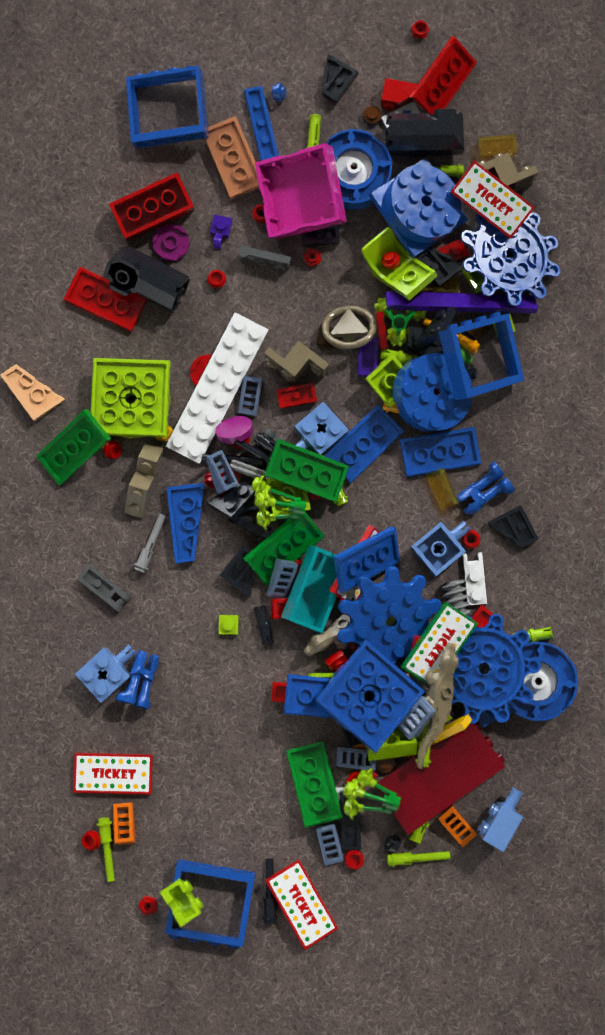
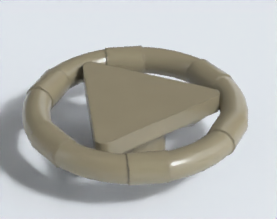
M358 306L339 307L331 311L322 323V334L325 340L332 346L340 349L360 348L368 344L377 331V322L374 316L366 309ZM353 313L364 316L369 321V332ZM344 314L330 334V322L334 318ZM357 336H365L355 342H352L357 339ZM333 337H343V339L347 342L340 341Z

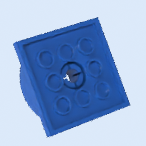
M426 158L415 165L407 167L395 178L368 195L411 258H414L468 221V218L461 210V200L450 192L455 184L446 173L431 166Z
M364 640L348 661L336 670L329 684L315 699V702L326 710L343 729L352 733L370 750L376 753L425 691L367 640ZM366 691L371 693L369 702L364 699V692Z

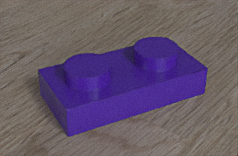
M373 338L368 344L359 348L357 376L367 377L377 368L378 338Z

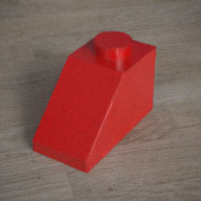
M385 78L381 106L390 111L405 106L412 101L410 95L418 84Z

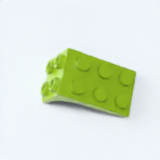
M386 227L361 250L373 276L407 300L412 299L437 277L435 270L415 257L411 258L409 253L398 242L393 230L389 227ZM387 252H397L400 256L399 265L394 269L384 267L381 263L382 257Z

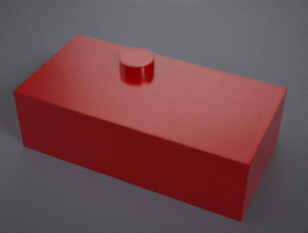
M178 172L109 203L126 242L194 211V206Z

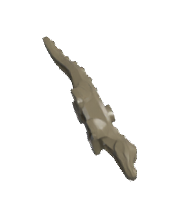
M343 614L332 624L328 625L326 631L315 633L305 647L304 653L307 656L324 651L333 643L337 645L338 649L344 650L350 642H339L337 634L340 630L349 626V616Z
M448 643L440 658L438 672L429 671L426 674V682L430 686L429 696L424 698L436 712L430 719L428 732L419 748L417 759L419 769L423 768L427 750L443 731L445 722L451 712L454 692L453 674L459 665L455 645L452 643Z

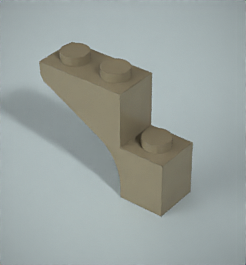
M147 443L144 444L138 456L136 472L128 487L125 514L143 518L152 485L161 464L163 448Z

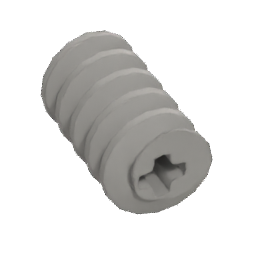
M465 580L445 582L446 585L442 587V590L448 591L443 595V598L449 599L447 603L465 615L471 613V610L465 609L469 602L463 601L468 597V595L462 594L466 587L460 586Z

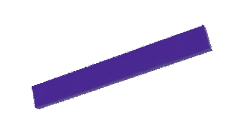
M386 291L385 295L387 310L439 311L450 306L457 312L537 313L538 310L536 298L533 295H521L522 300L518 306L509 305L506 294L484 296L483 294L419 292L410 300H407L397 292Z

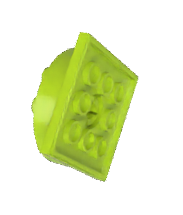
M93 358L91 414L109 436L167 438L168 413L171 403L169 392L171 361ZM136 396L137 399L134 403H131V405L127 403L128 397Z

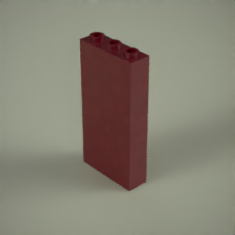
M478 721L474 724H469L465 730L431 745L429 757L431 763H429V767L419 769L415 761L418 759V755H416L377 782L386 789L396 792V796L401 797L397 813H393L408 835L505 768V759L500 752L496 754L492 749L494 744L488 736L484 737L480 732L483 728ZM377 788L383 798L385 795H388Z

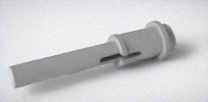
M158 514L145 548H142L137 563H134V570L144 574L146 570L148 571L147 567L154 553L152 549L165 520V515Z

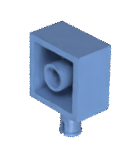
M322 402L295 425L293 431L301 439L296 446L306 450L310 449L319 455H324L349 430L330 408ZM318 427H319L320 429H321V428H324V429H325V430H324V433H323L322 431H321L320 433H318V432H317Z
M462 521L452 531H449L440 522L410 547L434 577L439 575L466 552L458 541L467 532L471 531L469 526L461 530L467 525L466 522ZM434 545L436 547L441 546V554L434 553Z
M128 644L116 656L105 647L75 675L100 703H103L131 678V674L124 664L136 655L137 652ZM101 671L108 672L106 674L107 679H101Z
M513 787L505 802L497 801L495 804L492 803L487 811L489 814L486 821L482 820L478 827V831H480L478 835L484 841L503 852L523 818L515 809L523 793Z

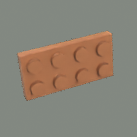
M234 116L208 127L209 138L204 139L230 200L258 189L259 183L255 159L237 117Z

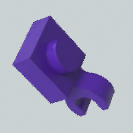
M214 215L210 234L215 235L213 240L214 249L221 250L223 237L229 238L232 218Z

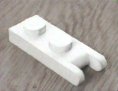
M482 552L477 554L478 560L467 561V554H463L466 595H468L467 602H469V605L487 604Z

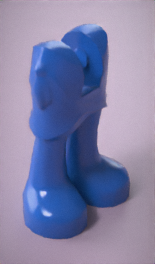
M492 462L489 465V472L477 483L473 482L455 498L458 504L467 500L469 496H472L475 502L469 504L463 510L466 515H473L478 512L481 506L501 493L511 494L515 491L511 482L504 477L482 494L480 492L504 476L496 462Z
M139 650L130 672L131 679L126 691L116 695L115 700L150 710L149 694L151 682H153L155 672L158 669L159 656L150 655L145 668L147 652ZM142 677V678H143L142 686H141L139 695H138L137 698H136L137 690H138V686H139V681H140V678Z

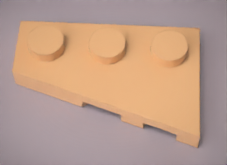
M17 364L0 374L33 422L65 401L63 397L57 395L49 387L36 380L35 377Z

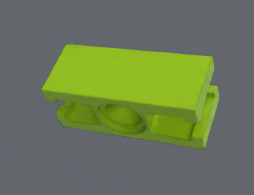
M395 729L376 753L366 746L368 761L417 755L416 738L410 740L400 729Z

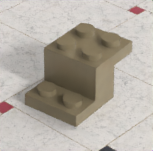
M509 152L504 155L499 153L487 162H478L515 192L532 185L538 174L536 165L533 167H523L517 172Z
M300 341L295 344L285 358L281 357L270 347L264 353L266 365L273 371L276 369L280 371L281 377L289 383L290 381L296 383L308 366L311 367L310 371L316 376L321 375L324 377L329 371V364Z

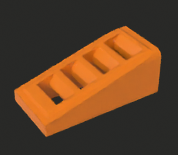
M133 803L113 804L114 844H136ZM129 809V813L118 814V810ZM119 818H129V821L119 822ZM120 826H129V829H127V830H120L119 827H120ZM129 834L130 837L120 838V835Z
M452 805L437 817L462 847L477 836L476 832ZM454 813L456 816L446 823L445 820ZM457 819H459L460 822L455 827L451 828L450 826ZM464 824L465 828L456 834L455 831ZM469 830L470 834L461 840L460 837Z

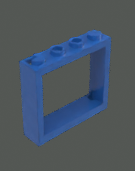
M188 65L186 68H169L167 71L161 72L155 70L149 74L136 73V76L126 77L131 143L136 148L209 138L204 77L199 66L191 67V65ZM196 79L200 125L141 134L137 89Z
M500 312L489 314L490 318L488 319L486 315L477 317L473 323L472 319L462 321L459 327L455 323L448 325V330L439 332L455 400L470 398L525 381L509 313L501 315ZM495 323L507 377L470 388L457 333Z
M179 859L176 865L174 882L181 879L182 871L248 882L239 937L173 927L174 914L170 907L165 934H169V937L174 939L187 937L192 942L204 940L208 941V944L218 946L220 943L227 944V947L232 949L243 947L255 872Z

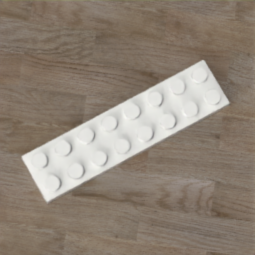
M236 312L234 313L166 444L167 448L200 464L202 454L206 453L215 435L216 427L222 422L243 381L244 375H246L268 332L267 328Z

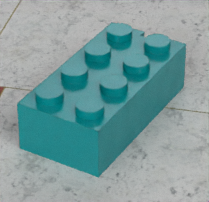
M308 546L281 618L323 633L336 596L329 591L337 578L334 563L335 554L316 546Z

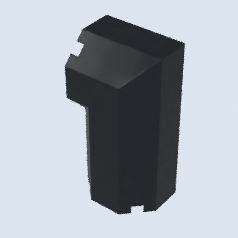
M436 109L433 115H430L429 112L387 114L386 125H389V127H387L385 137L386 147L390 156L463 154L464 128L462 112L457 114L455 109Z
M132 247L121 248L107 262L104 272L105 278H108L110 281L109 286L112 290L124 296L134 293L171 313L178 308L181 303L179 300L182 295H185L190 283L189 276Z

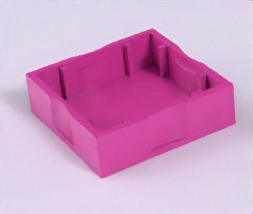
M324 143L299 150L291 155L277 156L255 162L259 189L264 200V215L269 238L279 240L347 222L332 146Z

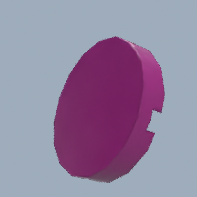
M168 224L160 227L154 233L152 244L158 257L168 262H174L182 259L188 253L190 240L186 230L181 226Z
M245 416L225 419L216 427L217 439L226 444H233L236 440H239V442L244 441L253 433V423Z

